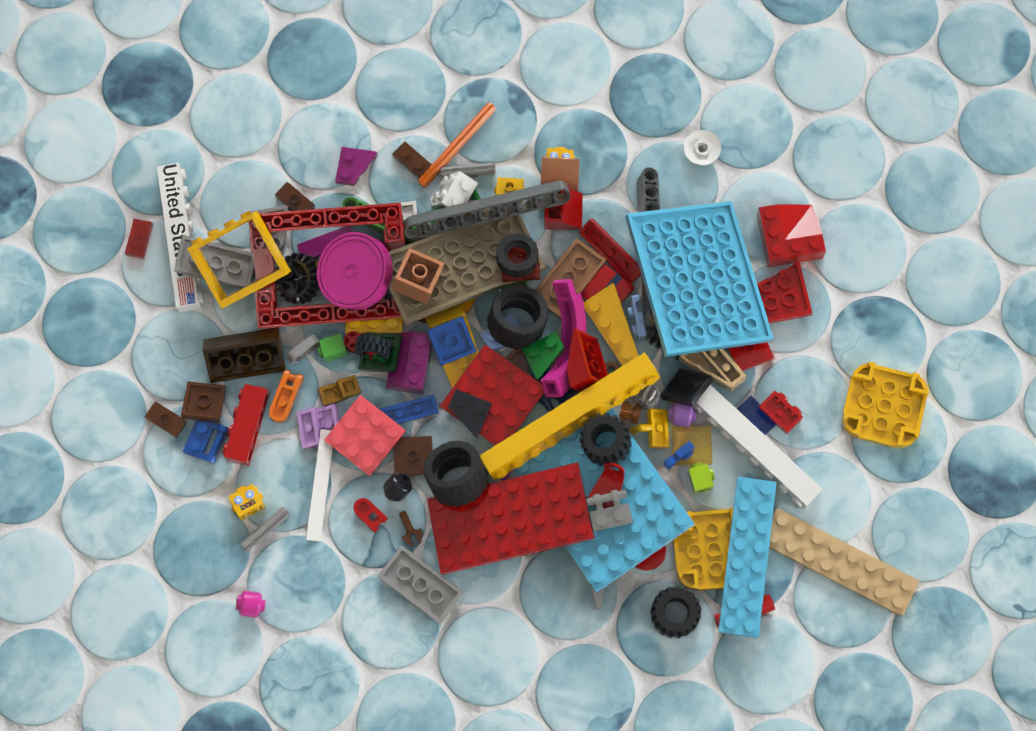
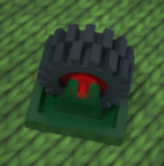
M365 332L364 336H357L355 353L360 356L358 369L361 371L396 373L402 336L400 334Z

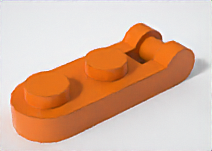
M284 371L269 409V415L274 422L282 423L289 417L299 388L302 385L303 375L291 374V371ZM288 381L294 382L293 386L287 385Z

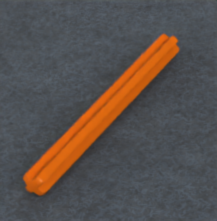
M488 102L418 179V183L422 187L426 188L440 173V169L448 164L495 111V106L492 103Z

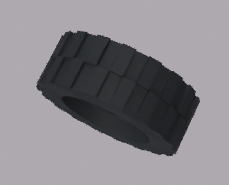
M519 233L503 237L496 249V264L499 266L500 271L513 278H522V276H527L530 272H533L537 266L539 255L536 242L531 237ZM514 247L524 249L527 254L526 260L520 264L512 263L508 259L509 250Z

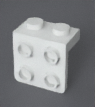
M460 171L451 173L448 177L444 176L440 182L441 188L431 198V207L435 209L440 206L449 207L468 202L478 183Z

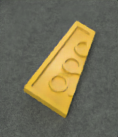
M612 283L585 301L584 308L623 366L638 357L639 353L615 284Z

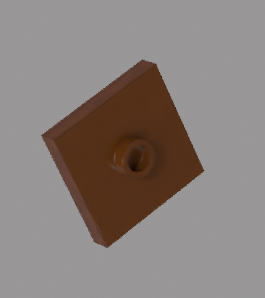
M188 381L181 419L220 423L226 385Z
M432 436L400 438L393 447L394 472L406 474L407 476H423L424 463L428 455L433 452Z

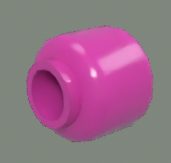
M245 590L241 595L238 594L235 609L238 610L241 616L256 618L260 612H264L266 601L262 600L261 593Z

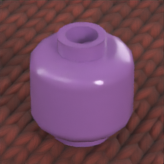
M673 403L669 407L668 420H671L673 426L688 428L691 422H695L697 411L693 410V407Z

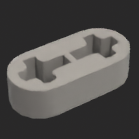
M315 334L309 336L290 350L286 357L292 364L299 362L320 345L319 339Z

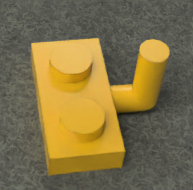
M650 408L647 410V424L641 423L628 429L631 435L642 431L648 432L649 448H669L667 410Z

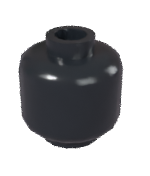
M402 473L392 474L383 485L384 495L391 501H402L412 490L410 478Z

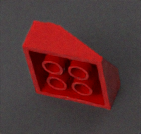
M776 204L758 208L757 220L767 268L793 264L797 261L805 262L824 258L826 248L813 205Z

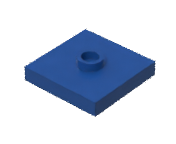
M463 316L427 329L441 366L477 352Z

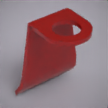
M606 462L604 471L588 498L594 497L595 494L599 493L600 495L608 494L612 490L621 491L625 476L624 468L616 463ZM610 466L616 467L619 470H614ZM614 502L603 503L604 509L613 507Z

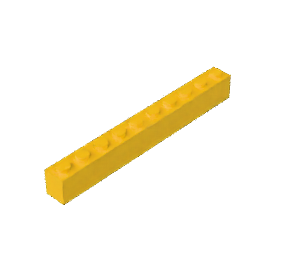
M644 352L487 450L480 457L495 481L504 478L510 471L520 468L526 461L539 456L542 451L555 446L558 441L571 436L574 431L584 427L583 424L585 422H590V417L595 419L597 418L596 414L603 416L604 413L614 406H619L630 396H634L646 386L654 384L660 376Z

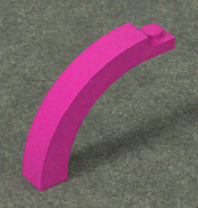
M560 279L552 283L561 313V341L565 351L556 359L555 364L541 379L546 397H562L570 388L567 366L573 329L577 328L586 333L584 302L581 293L575 292L572 279Z

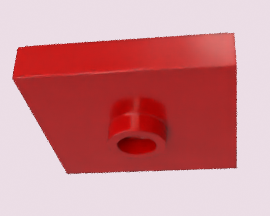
M768 342L728 348L733 361L742 371L774 360Z

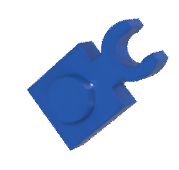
M688 441L672 456L667 458L663 465L669 470L682 459L684 461L688 460L693 455L692 452L695 446L691 441Z

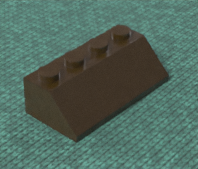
M279 327L203 339V354L210 383L286 370Z

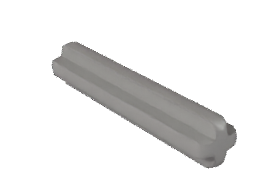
M494 163L442 167L440 169L442 178L458 171L467 176L494 174L496 172Z
M281 507L240 543L241 547L246 552L250 551L289 517L290 513L287 509Z

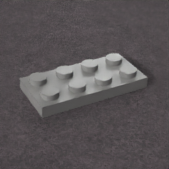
M182 235L174 272L204 279L187 250L192 245L191 241L197 238ZM212 242L200 248L220 284L241 289L251 283L254 268L253 253Z
M402 545L377 576L438 624L442 623L464 594L462 590Z

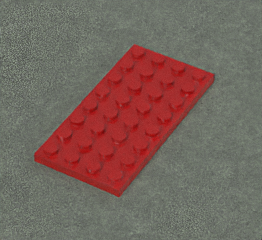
M578 462L486 484V488L480 497L464 506H446L436 500L435 497L427 499L438 563L442 575L595 539Z

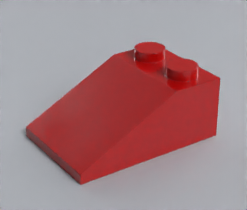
M575 328L572 333L567 374L570 387L582 392L606 377L608 373L598 339Z

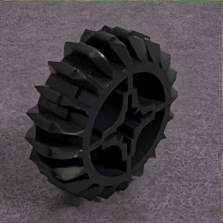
M292 253L285 256V261L291 271L275 281L279 285L276 290L281 291L280 296L285 298V301L293 304H305L312 301V297L318 296L316 291H320L317 280V261L312 259V256L304 253Z

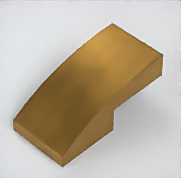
M355 375L339 379L336 383L317 389L323 407L361 394Z

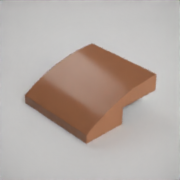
M542 156L541 184L562 180L567 183L569 189L578 192L580 159Z

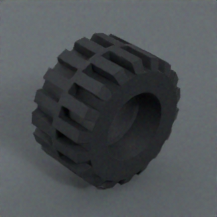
M604 413V416L596 414L597 418L595 419L590 417V422L583 424L585 429H581L580 434L582 437H579L582 444L581 447L586 456L594 464L597 462L599 466H603L606 462L619 464L618 460L621 459L623 461L626 458L625 453L629 454V447L632 446L630 440L632 438L623 420L618 419L614 414L612 416L609 413ZM603 432H613L616 434L615 442L608 448H598L595 446L597 437Z
M675 586L674 588L667 587L666 590H662L656 595L650 611L651 621L654 623L655 629L659 630L663 636L664 634L667 635L668 638L676 637L678 639L688 636L689 633L695 630L700 621V601L698 598H695L693 592L690 593L685 587L683 589L680 586ZM676 601L686 607L688 614L685 621L682 623H672L667 620L664 615V608L668 603Z

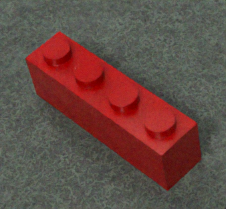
M245 384L244 388L240 389L238 395L240 402L233 412L234 423L228 429V436L230 437L228 443L224 444L222 451L226 461L246 466L250 465L270 395L266 388Z

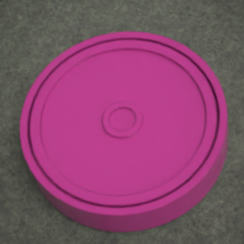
M349 232L333 239L323 250L317 266V280L323 295L331 303L348 310H363L376 304L387 292L393 275L392 259L387 248L376 238L361 232Z

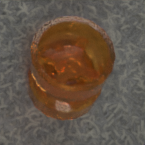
M623 401L619 418L623 421L630 419L631 423L637 424L642 406L635 405L632 407L629 402Z

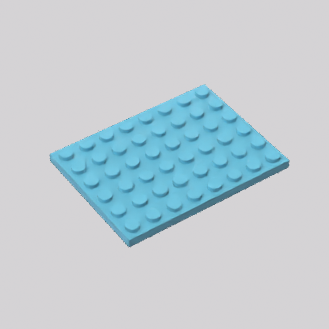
M732 201L628 213L625 216L665 357L766 343L774 339Z
M612 408L606 412L609 413L610 416H612V414L617 416V414ZM581 427L574 431L571 436L558 441L555 446L542 451L539 456L526 461L520 468H515L514 472L519 477L578 462L587 500L604 471V465L599 466L597 462L594 464L586 456L579 437H582L580 434L581 429H585ZM613 432L601 433L596 439L595 446L598 448L610 447L616 440V434ZM632 435V439H630L632 446L629 447L630 452L629 454L625 453L626 458L623 461L621 459L618 460V465L625 470L621 490H626L627 493L626 498L620 499L621 505L629 503L633 523L595 532L593 530L595 539L565 546L596 593L695 525ZM610 466L614 470H619L616 467ZM593 505L588 506L589 514L592 511H596L597 507Z

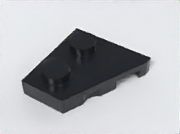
M456 389L448 407L473 436L478 439L492 403Z

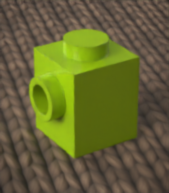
M702 463L691 465L687 473L693 494L713 490L714 484L712 480H715L712 468L709 469L708 464L702 465Z

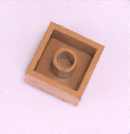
M409 248L391 289L427 305L445 263Z

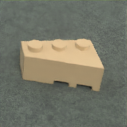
M724 349L679 356V362L698 373L712 376L714 383L729 392H732L746 380V374Z

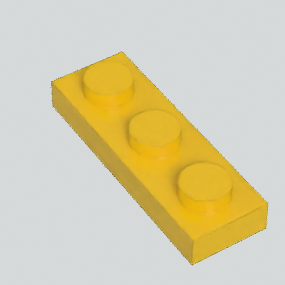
M391 318L345 322V335L350 331H357L361 335H364L365 332L403 333V319Z

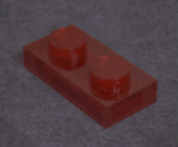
M133 219L125 250L126 256L145 259L153 227L152 222Z

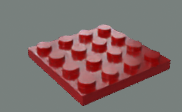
M484 345L440 404V408L459 420L448 407L456 389L492 403L480 436L495 446L518 431L545 393L540 382L487 345Z

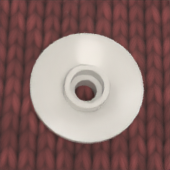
M697 130L686 138L684 153L688 160L696 165H709L718 159L721 153V143L714 133L707 130ZM704 148L705 152H699V149Z

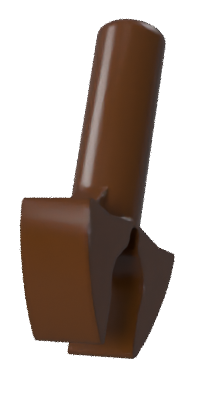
M406 511L400 512L399 516L406 530V535L401 538L406 544L414 547L410 540L411 534L417 536L421 544L422 529H414Z

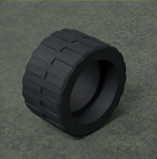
M510 285L503 288L493 299L487 319L488 330L495 341L502 344V346L509 347L510 349H523L541 338L548 319V304L541 294L529 286ZM508 308H519L529 313L534 323L525 327L515 326L509 323L501 312Z
M451 441L442 444L428 455L424 463V477L434 497L446 506L459 507L475 501L476 498L480 497L488 483V473L478 451L467 442ZM462 466L470 467L466 474L459 479L442 481L443 477L450 470Z

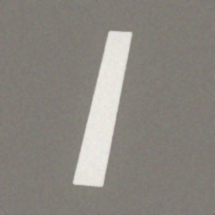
M321 429L306 540L321 541L333 449L324 439L331 432L330 430Z

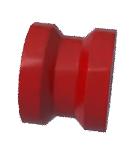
M350 331L344 336L345 347L351 353H355L356 345L352 344H356L357 336L361 335L357 331Z

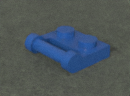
M196 420L182 452L205 462L215 464L217 460L215 457L225 434H228L229 428L214 422ZM214 430L218 431L209 454H204Z

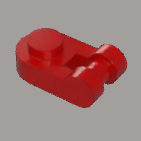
M360 498L354 503L353 509L355 514L374 533L379 529L378 526L382 522L385 523L388 520L386 515L370 500ZM374 513L377 517L371 521L369 517Z

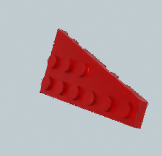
M799 261L757 284L769 324L812 316L813 312Z

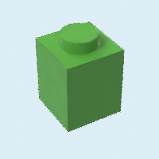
M341 333L319 340L320 346L317 349L320 358L324 357L326 363L348 356Z

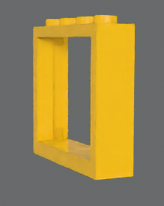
M249 210L241 214L240 220L235 222L232 219L223 224L225 228L221 230L213 229L207 233L208 237L203 240L201 237H198L191 241L192 245L187 248L221 309L280 279L291 271L258 211L251 213ZM253 220L279 269L226 296L200 248Z

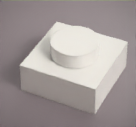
M416 201L400 202L403 220L418 214Z

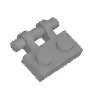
M612 490L608 494L600 495L599 493L595 494L594 497L587 498L588 506L596 505L597 507L596 511L590 512L594 532L633 523L629 503L621 505L620 499L627 497L626 490ZM614 502L613 507L604 509L603 503Z

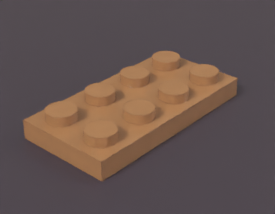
M576 238L535 290L543 296L548 304L549 311L561 319L560 308L552 283L555 280L572 279L575 292L582 293L607 260Z

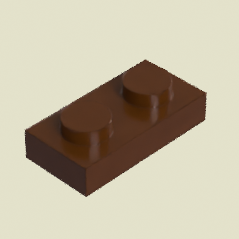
M405 141L392 154L399 163L418 179L432 165Z

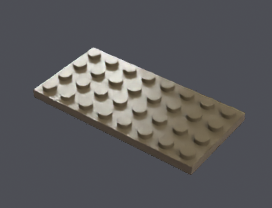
M511 216L432 235L390 251L393 275L388 290L404 324L407 325L545 271L546 266L540 254L538 255V262L534 271L530 272L527 276H522V278H513L505 275L496 264V249L503 237L516 233L531 237L521 216ZM514 247L509 250L508 259L512 263L520 264L526 260L527 254L524 249ZM409 248L445 263L427 305L391 289Z

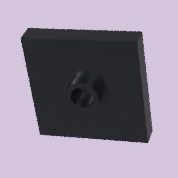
M679 369L660 394L661 399L694 407L712 383V376Z

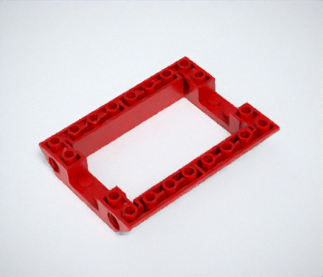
M401 203L259 213L271 236L272 232L384 223V238L388 252L406 246ZM253 220L249 221L251 252L254 255L255 279L258 280L275 271L274 257ZM275 281L255 291L258 329L402 318L391 294L390 299L379 300L369 308L348 310L333 303L278 307Z

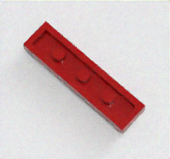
M593 218L589 219L579 231L581 236L624 279L634 284L641 276L639 264Z

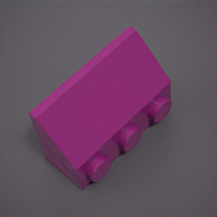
M415 331L397 333L402 336L396 373H388L386 389L424 395L432 350L428 333Z

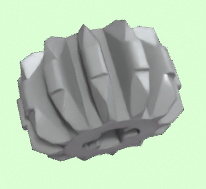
M648 385L640 390L638 394L630 396L629 399L642 408L654 409L661 396L660 391L656 387Z

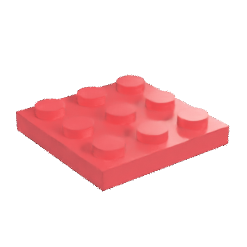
M360 395L324 441L367 475L371 476L406 430Z

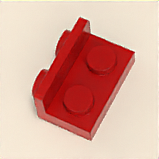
M775 390L758 408L787 435L802 421V412L798 407L791 406L783 393H778Z

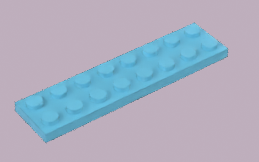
M737 477L718 633L759 638L777 482Z

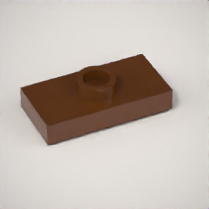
M286 182L275 194V197L284 205H288L292 211L309 210L315 207L314 203L289 182Z
M156 401L144 416L147 420L176 438L188 423Z

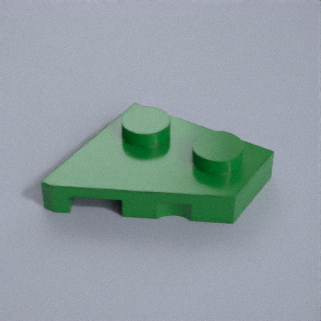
M556 331L522 349L538 381H541L543 374L555 364L556 359L565 351V347Z

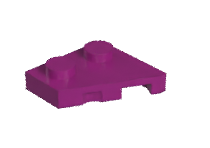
M341 147L335 179L336 184L355 186L360 176L368 169L371 161L377 157V151Z

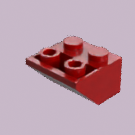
M569 189L570 200L567 203L545 208L544 229L581 230L583 193Z

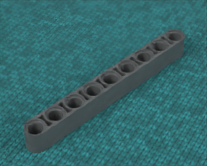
M650 167L645 168L637 179L638 212L660 210L658 173ZM641 275L644 323L648 327L655 328V320Z
M559 180L412 215L404 220L405 235L407 238L414 240L562 205L570 200V191L567 183ZM504 204H509L507 207H501Z

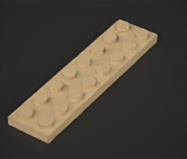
M779 508L776 509L773 515L770 549L901 617L903 616L919 580Z

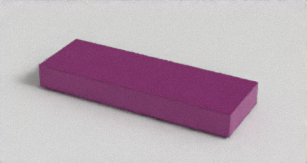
M345 226L297 244L299 252L312 256V259L319 258L325 247L333 239L342 234L352 232L350 226Z

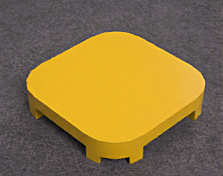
M875 362L860 365L855 369L847 391L842 413L844 430L856 439L892 448L903 449L910 446L920 434L926 399L929 395V387L920 377V374L915 372L907 373L875 365Z
M733 508L687 512L695 525L673 540L677 577L680 583L687 589L694 591L723 589Z

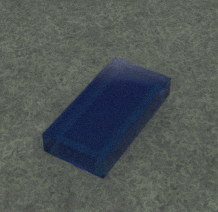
M751 395L737 410L766 435L776 424L758 408L760 404Z

